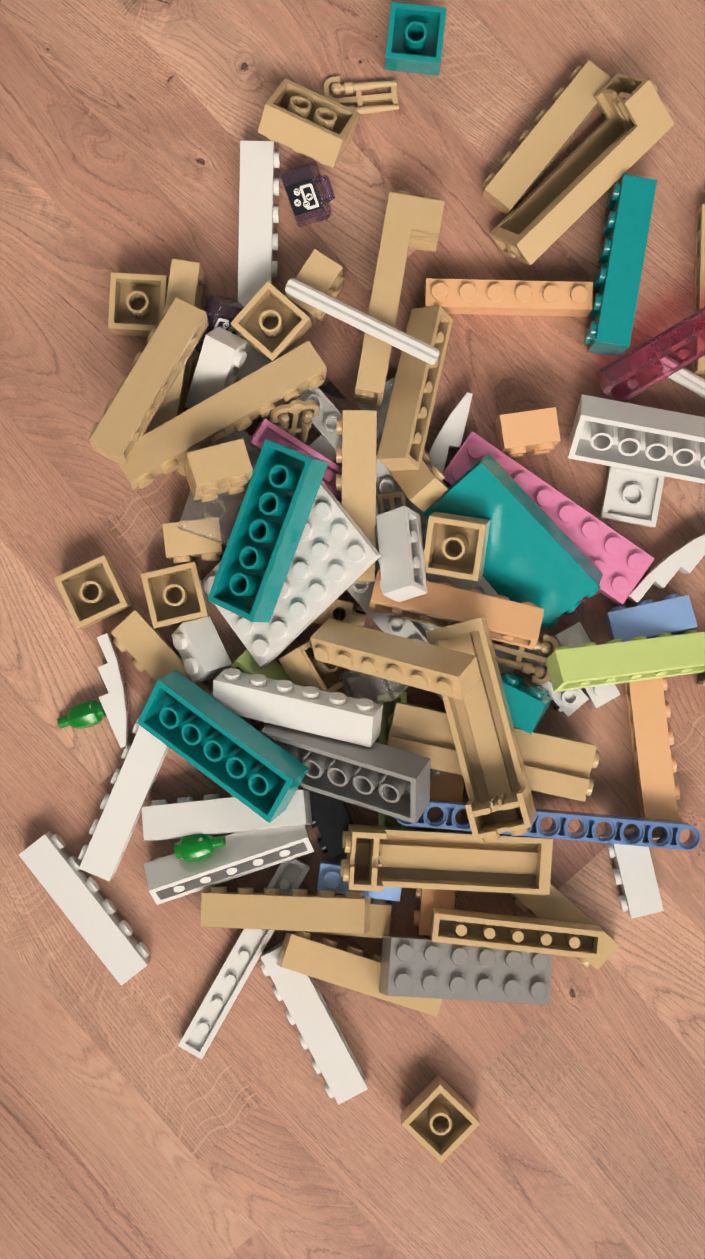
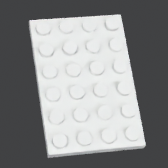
M322 481L270 623L251 622L216 604L215 606L260 667H267L381 555ZM220 563L202 580L204 591L208 596Z

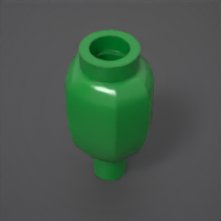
M88 700L71 707L66 716L57 719V723L60 728L72 726L76 729H83L101 723L103 718L107 716L101 702Z
M210 834L183 836L179 842L174 843V852L177 859L183 858L188 862L198 861L210 857L214 853L215 848L225 847L226 839L224 835L213 837Z

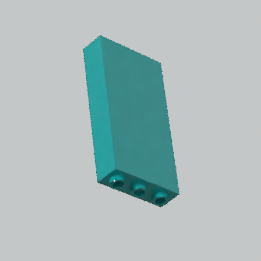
M489 453L448 488L449 490L423 513L428 520L429 516L435 511L490 520L482 576L501 596L509 598L510 601L518 603L531 602L539 608H543L544 614L540 631L545 627L547 629L552 628L560 620V615L564 612L571 613L579 606L582 598L585 596L588 598L592 597L601 588L599 584L603 573Z

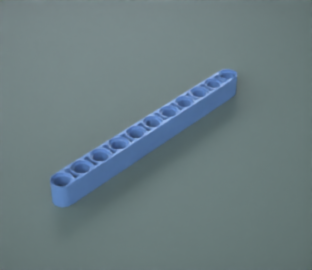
M430 799V804L416 824L396 818L399 823L406 826L471 831L469 820L464 823H458L455 820L456 813L461 809H466L465 805L468 802ZM430 808H441L442 813L439 819L432 821L427 818V812ZM535 808L537 818L532 827L528 828L529 832L519 835L678 850H692L699 845L701 840L699 830L683 821ZM551 817L552 826L547 830H541L540 821L542 818ZM573 819H578L580 822L579 829L576 832L570 833L568 831V823ZM605 821L607 823V831L602 835H597L596 826L598 823ZM629 824H633L635 832L631 837L626 838L623 832L624 828ZM661 826L662 836L657 840H653L651 836L653 829ZM684 829H688L690 832L688 840L680 842V833ZM507 831L502 834L511 835V832Z

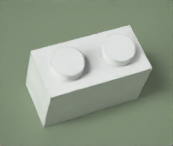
M210 616L183 622L171 635L174 647L178 650L184 662L185 671L189 674L194 684L216 678L225 668L228 669L232 665Z

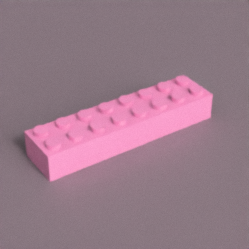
M472 431L443 472L446 478L442 481L445 485L450 487L489 453L603 573L599 584L601 588L598 592L616 605L623 604L655 558Z

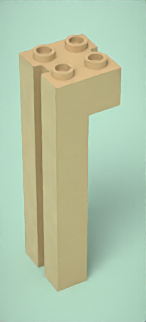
M617 73L594 96L607 119L489 233L503 254L512 258L517 257L519 261L531 265L674 125L669 115L671 113L670 109L661 101L657 94L658 88L652 80Z
M401 190L395 193L389 192L368 315L395 328L408 249L436 253L445 201H441L432 195H425L423 197L412 196L411 193ZM366 332L354 402L382 407L392 345Z
M172 259L165 308L167 305L171 306L177 297L201 309L206 276L200 263ZM195 348L149 423L146 434L186 411L185 403L189 392ZM184 460L178 463L179 466L175 469L181 476H186Z
M486 617L427 631L428 644L477 656L480 679L465 698L459 700L442 695L469 798L465 808L473 839L482 838L483 842H490L499 839V834L507 831L511 832V836L525 834L529 832L528 828L532 827L535 822L537 813Z
M396 701L387 746L430 758L431 769L463 775L447 713ZM514 727L530 790L585 802L587 795L591 796L594 780L589 779L591 768H597L600 752L596 751V745L560 735L554 736L535 731L529 734Z
M348 824V831H343L342 848H344V853H347L346 859H341L340 876H342V881L346 882L349 890L384 892V887L550 895L553 838L499 834V839L483 842L482 838L474 840L472 831Z

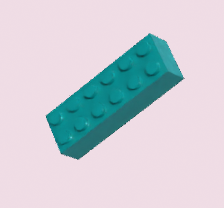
M624 174L620 182L614 184L613 191L609 193L607 208L611 210L608 218H605L602 235H605L606 239L604 245H601L598 254V262H601L602 265L599 273L595 275L593 289H596L597 293L595 300H593L592 311L589 314L593 319L590 327L586 329L584 343L588 344L587 352L620 357L630 347L657 185L656 179Z
M265 439L210 590L208 601L251 622L270 623L329 462L283 443Z
M177 670L157 680L137 721V724L268 823L286 810L309 769Z

